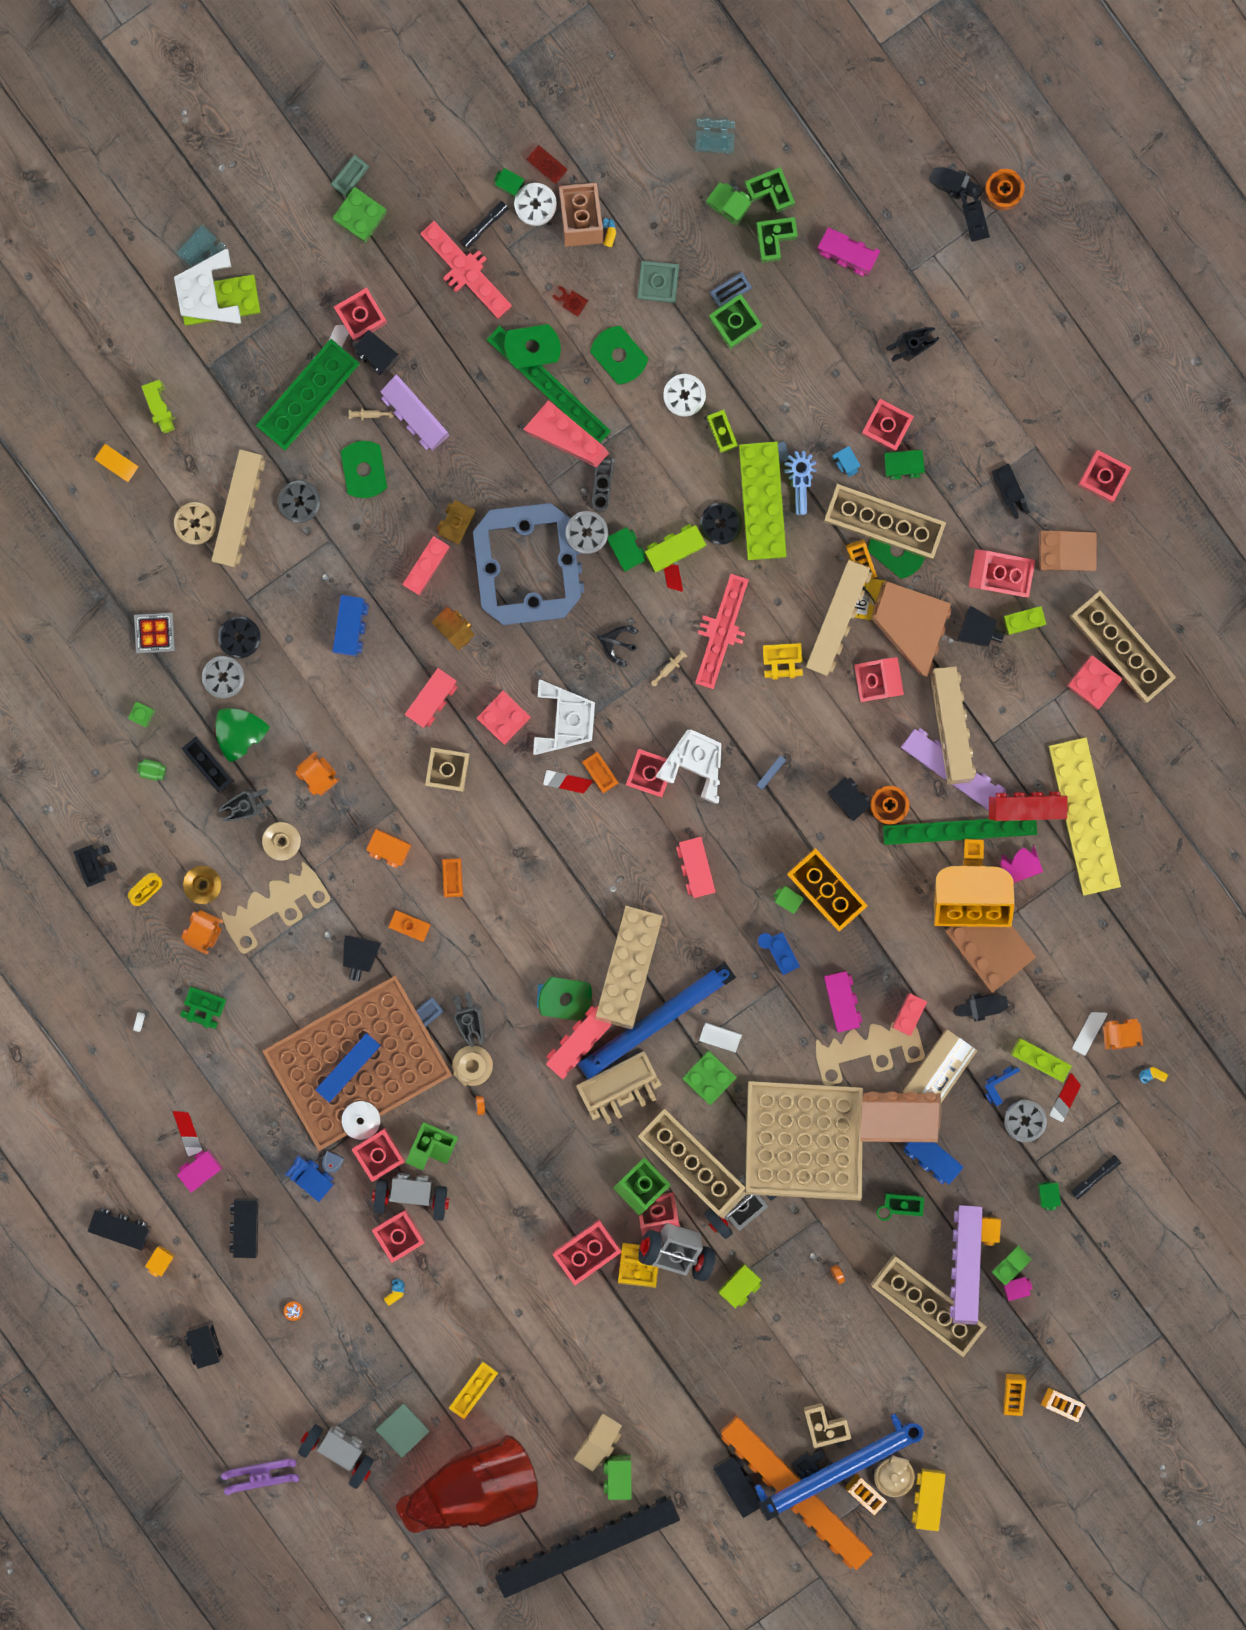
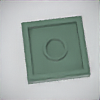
M641 261L637 300L675 303L679 264Z
M405 1403L376 1428V1431L401 1457L408 1453L430 1432Z

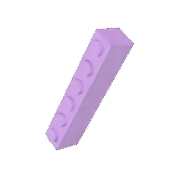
M920 728L918 731L913 729L901 746V749L947 781L941 743L936 739L933 742L927 738L929 734ZM976 773V776L970 783L952 784L988 811L989 796H996V793L1007 792L1001 785L997 784V786H994L990 783L992 779L984 773L981 775Z
M959 1205L957 1211H954V1222H957V1230H953V1241H956V1249L952 1250V1260H955V1268H952L951 1279H955L954 1287H951L950 1297L954 1298V1306H950V1317L953 1318V1323L976 1325L979 1308L982 1207Z

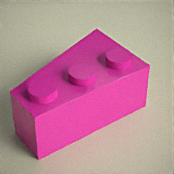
M829 227L817 248L821 257L828 260L832 258L837 261V265L843 268L848 266L854 269L853 273L861 277L869 275L880 253V250L875 248L873 251L867 248L865 243L860 241L858 243L850 239L849 236Z

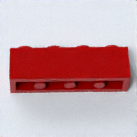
M1049 791V795H1043V792H1031V795H1025V792H1014V796H1007V793H996V796H989V820L1067 819L1068 796L1061 795L1060 791Z

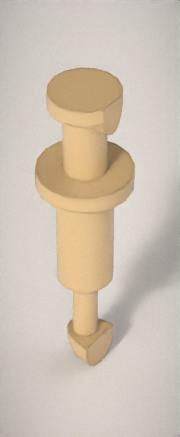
M361 408V411L349 410V419L361 417V421L364 418L394 417L392 411L381 412L379 410H363V408Z
M682 650L679 651L680 654L675 659L670 658L671 661L660 671V675L652 681V686H657V682L662 677H666L676 666L680 667L678 663L684 657H687Z

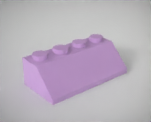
M397 374L382 389L381 394L383 397L381 399L388 407L392 405L396 409L393 413L400 421L404 419L409 424L407 429L413 435L418 434L421 438L419 442L426 450L430 448L433 451L449 437L445 428Z

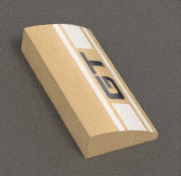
M945 1029L902 1092L941 1093L942 1103L977 1050Z

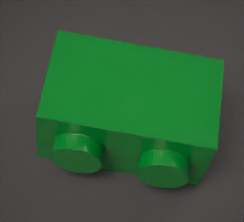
M923 450L883 454L885 478L890 477V480H901V476H909V479L921 478L920 475L925 473Z
M626 527L607 537L624 572L645 562L644 557H646L642 546L637 547L635 543L637 537L633 529L628 530Z

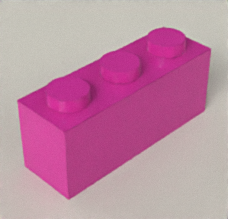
M847 971L823 976L837 1033L860 1028L859 1023H862L860 1011L856 1012L855 1004H858L856 993L851 991L850 986L854 985L851 974H847Z

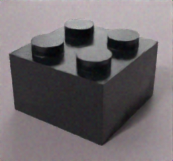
M370 330L354 346L357 357L364 363L367 361L371 363V369L379 376L382 373L386 376L400 360L399 354Z
M843 777L826 793L851 821H855L871 807L869 804L871 800L864 792H858L856 789L858 785L851 777L848 779Z
M213 1321L188 1329L187 1335L184 1337L187 1347L191 1346L192 1354H190L193 1365L200 1369L219 1363L223 1358V1353Z

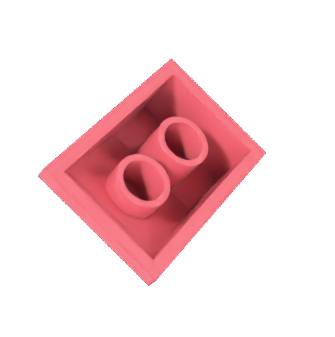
M975 549L969 587L1029 598L1035 560Z

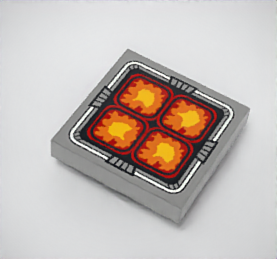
M173 613L134 615L136 653L175 651Z

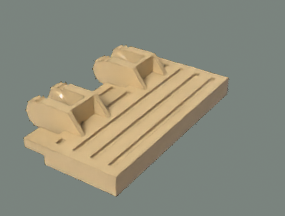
M645 1051L576 1085L593 1121L601 1117L597 1110L600 1108L607 1124H610L612 1122L605 1110L606 1106L611 1104L616 1117L620 1119L622 1115L615 1100L618 1101L621 1107L635 1100L632 1091H634L643 1107L646 1104L639 1090L646 1087L650 1099L655 1101L657 1099L649 1083H652L654 1089L662 1085Z

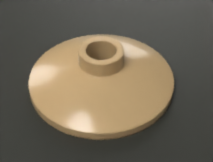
M278 822L269 826L262 838V845L267 855L280 861L288 860L295 856L301 844V838L297 829L285 822ZM280 838L286 840L284 845L279 844Z

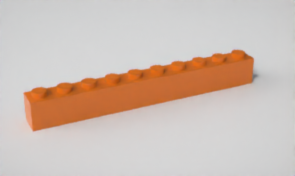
M738 1415L721 1430L723 1435L721 1439L728 1446L732 1445L736 1449L734 1452L742 1460L745 1458L749 1462L748 1466L755 1473L759 1472L763 1476L761 1478L763 1482L769 1487L772 1485L777 1490L775 1493L801 1480ZM816 1494L790 1508L795 1514L799 1512L804 1517L802 1521L809 1528L813 1526L817 1530L815 1534L822 1541L826 1539L831 1544L829 1548L836 1555L840 1553L844 1557L842 1561L850 1569L854 1567L857 1570L873 1555L872 1550Z

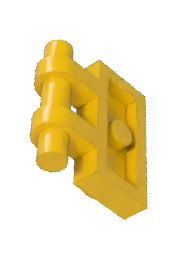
M801 643L763 646L764 665H771L772 670L764 671V678L777 680L778 677L793 679L795 676H803L802 668L795 669V663H802ZM789 663V669L778 670L777 664Z

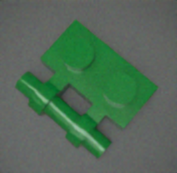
M190 986L184 1005L191 1008L189 1012L182 1010L180 1017L187 1019V1022L201 1024L206 1029L212 1028L216 1030L218 1022L212 1021L213 1015L221 1017L227 999ZM197 1009L206 1012V1018L196 1015Z

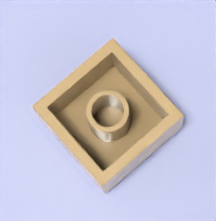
M431 747L425 786L464 792L470 754Z

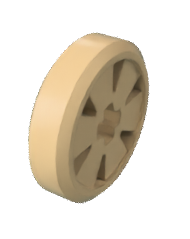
M191 502L182 506L176 513L174 528L179 538L184 542L200 545L213 537L217 528V520L214 512L208 506L199 502ZM192 519L200 520L198 522L200 524L199 528L191 527L192 524L190 522Z

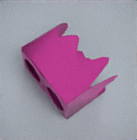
M1034 843L1031 853L1027 849L1022 848L1014 856L1013 860L1008 859L1003 854L1001 856L1000 868L1006 870L1012 876L1013 883L1043 872Z

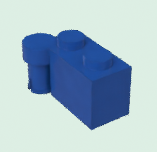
M783 932L774 936L763 933L758 937L759 946L765 949L769 948L782 975L800 967Z
M298 1155L294 1160V1164L285 1175L287 1177L291 1175L290 1180L295 1181L303 1190L320 1202L335 1184L332 1181L334 1178L326 1171L324 1173L318 1169L319 1165L314 1160L310 1159L308 1161Z

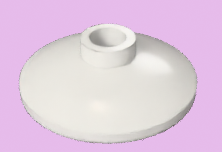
M357 1101L350 1104L344 1110L342 1126L350 1137L358 1140L367 1139L377 1132L380 1126V1115L372 1104L365 1101ZM359 1117L364 1119V1123L361 1125L357 1123Z

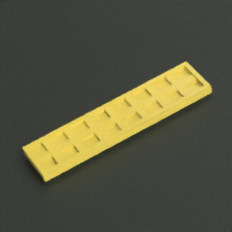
M1087 737L1048 746L1058 790L1061 792V795L1068 796L1067 819L1065 821L1083 896L1121 887Z

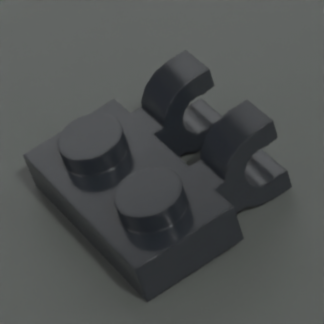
M89 845L73 852L87 887L106 881L104 875L117 870L115 863L101 867L97 858L111 852L108 845L95 850L93 845Z
M821 1447L812 1455H809L806 1451L791 1462L801 1478L804 1479L821 1470L816 1462L825 1457V1451Z

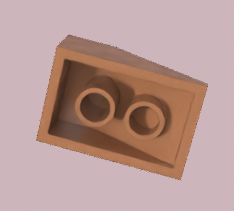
M597 183L559 186L565 247L603 243V225Z
M1040 531L1039 571H1096L1097 533Z

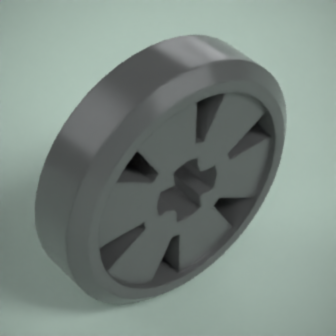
M292 481L286 484L279 493V510L291 522H308L317 515L320 509L319 493L308 482ZM296 497L298 499L303 497V506L299 505V507H296V502L294 501Z

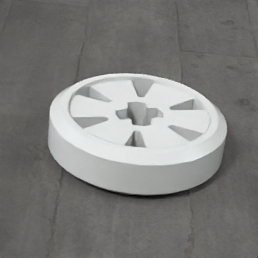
M530 183L518 191L514 206L516 214L522 222L531 226H541L553 218L557 202L554 193L549 187L541 183ZM533 200H538V203L541 204L540 207L538 206V209H533V206L530 205L531 202L533 203Z
M680 374L671 378L666 384L663 394L664 403L668 410L681 417L696 414L703 407L706 397L702 382L690 374ZM685 390V393L687 391L690 393L688 400L680 399L681 391Z

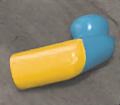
M604 218L602 225L603 228L607 229L603 245L612 247L616 236L615 223L611 218L610 220Z
M1155 1067L1142 1070L1139 1074V1079L1142 1083H1148V1081L1154 1078L1164 1083L1168 1077L1167 1073Z
M394 1279L392 1281V1293L384 1298L388 1306L404 1295L405 1285L401 1279Z

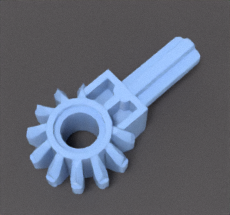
M795 451V458L788 455V459L791 462H784L785 466H789L784 472L791 473L788 479L791 480V486L795 487L796 514L805 515L807 514L806 487H811L813 476L810 474V471L816 472V469L811 468V466L816 464V461L809 462L813 456L809 454L806 457L805 451H802L800 456ZM799 462H803L805 465L802 472L796 471V465Z

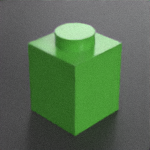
M136 702L128 719L148 728L156 710Z
M783 886V888L779 887L773 896L776 898L775 903L795 914L804 900L802 896L786 886Z

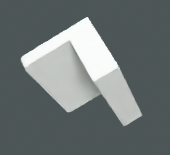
M705 1022L699 1041L736 1053L742 1034Z

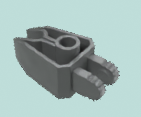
M267 788L257 792L251 789L243 791L226 802L218 811L221 812L227 809L234 811H232L230 816L222 819V821H235L260 815L263 807L272 804L271 799H267L262 803L258 799V796L265 795L268 792Z
M467 992L465 993V999L468 1004L466 1007H463L459 995L454 996L457 1008L454 1020L464 1040L471 1047H474L473 1033L477 1035L480 1044H483L485 1040V1025L482 1006L474 1004L471 993Z

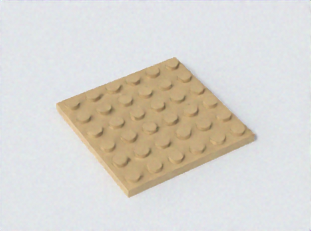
M748 1081L745 1194L861 1201L862 1141H860L863 1088Z

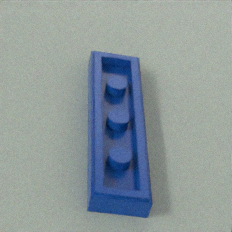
M366 1033L317 1087L316 1091L330 1103L381 1045Z

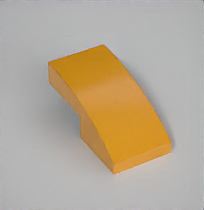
M105 443L94 458V460L127 482H129L139 467Z
M965 839L963 866H983L984 840Z

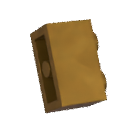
M455 500L454 503H449L445 511L448 515L445 521H440L437 530L439 531V536L460 545L476 510Z
M448 606L431 622L458 651L470 643V639L475 636L470 630L473 626L456 609L452 611Z

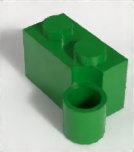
M885 1192L884 1204L877 1207L876 1215L882 1221L889 1220L892 1214L923 1216L924 1196ZM881 1208L889 1209L887 1217L879 1216Z

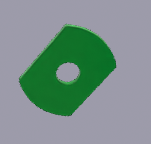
M549 324L508 330L504 338V351L510 364L517 370L557 363L561 353V344L555 330ZM528 341H535L539 345V350L535 353L529 352L526 349V343Z
M614 326L601 332L594 340L590 353L618 385L629 383L639 377L648 362V357L621 326ZM617 348H621L626 352V359L622 362H616L612 357L613 351Z
M357 441L346 446L341 451L348 495L356 498H371L388 488L381 446L371 441ZM368 463L370 465L371 472L368 476L363 477L358 474L357 467L359 464Z
M873 539L870 540L869 553L900 579L914 574L925 560L924 557L904 551L902 556L895 557L890 552V545Z
M551 976L543 985L539 995L538 1006L540 1014L542 1016L574 1021L581 1020L588 1011L592 1000L590 983ZM570 993V1002L566 1005H561V995Z

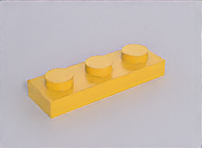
M483 1361L449 1406V1409L462 1419H465L498 1372Z

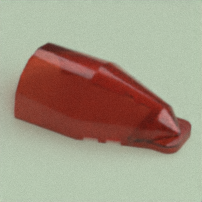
M504 1435L456 1454L411 1494L401 1497L396 1504V1510L407 1530L412 1533H418L426 1529H447L453 1526L468 1528V1526L479 1525V1527H486L534 1509L539 1496L538 1481L529 1455L522 1444L513 1436Z

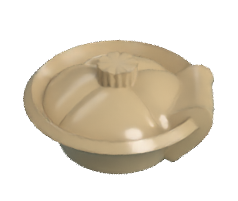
M466 1046L460 1049L453 1059V1075L464 1086L480 1085L492 1073V1058L482 1047Z
M892 1455V1457L886 1458L878 1464L874 1473V1480L877 1488L884 1495L900 1497L912 1488L915 1474L909 1460Z

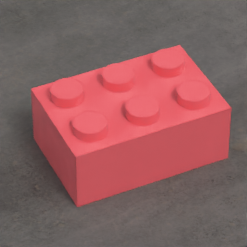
M598 1219L553 1251L552 1255L575 1286L619 1255L622 1249L602 1221Z

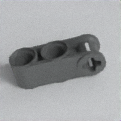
M614 457L611 459L604 458L597 468L594 467L592 508L598 513L605 512L609 507ZM599 480H606L608 486L604 489L599 488L597 485ZM597 499H604L606 505L603 508L597 507L595 504Z

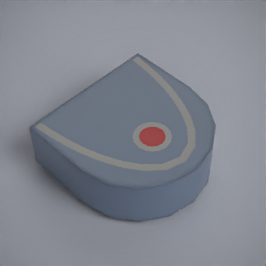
M327 1150L322 1161V1167L326 1172L335 1173L340 1169L345 1158Z

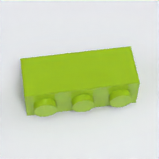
M689 524L680 529L681 533L677 535L672 533L664 537V542L660 544L654 542L647 546L648 550L645 551V554L655 573L706 547V543L696 525L692 527Z
M1018 1038L1010 1055L1061 1082H1064L1072 1065L1021 1038Z

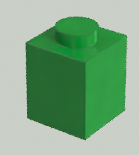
M503 168L502 172L498 171L493 180L496 182L495 187L514 198L525 182L524 178L506 168Z
M1057 1181L1037 1183L1041 1208H1045V1211L1056 1210V1206H1061Z

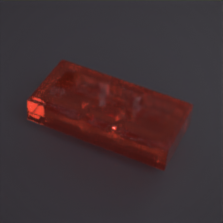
M540 145L526 159L555 185L568 171L565 166Z

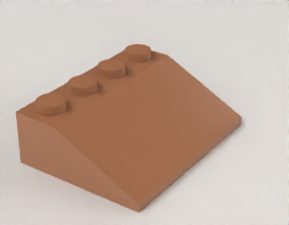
M949 926L944 930L992 993L1036 958L1013 926Z
M874 1091L864 1093L860 1141L938 1142L942 1114L941 1093H877Z

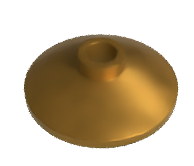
M208 866L192 868L185 875L183 881V889L186 896L197 904H207L214 901L218 897L222 886L218 873ZM201 881L206 882V887L204 889L200 887Z

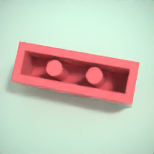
M433 536L402 585L420 596L450 550V546Z
M437 668L405 715L423 728L426 725L430 727L436 719L433 715L437 710L441 712L447 702L444 700L448 694L452 696L458 688L456 686L457 681Z
M702 837L679 842L680 846L676 847L678 857H683L684 865L681 866L683 876H688L689 884H686L688 895L697 898L716 893Z

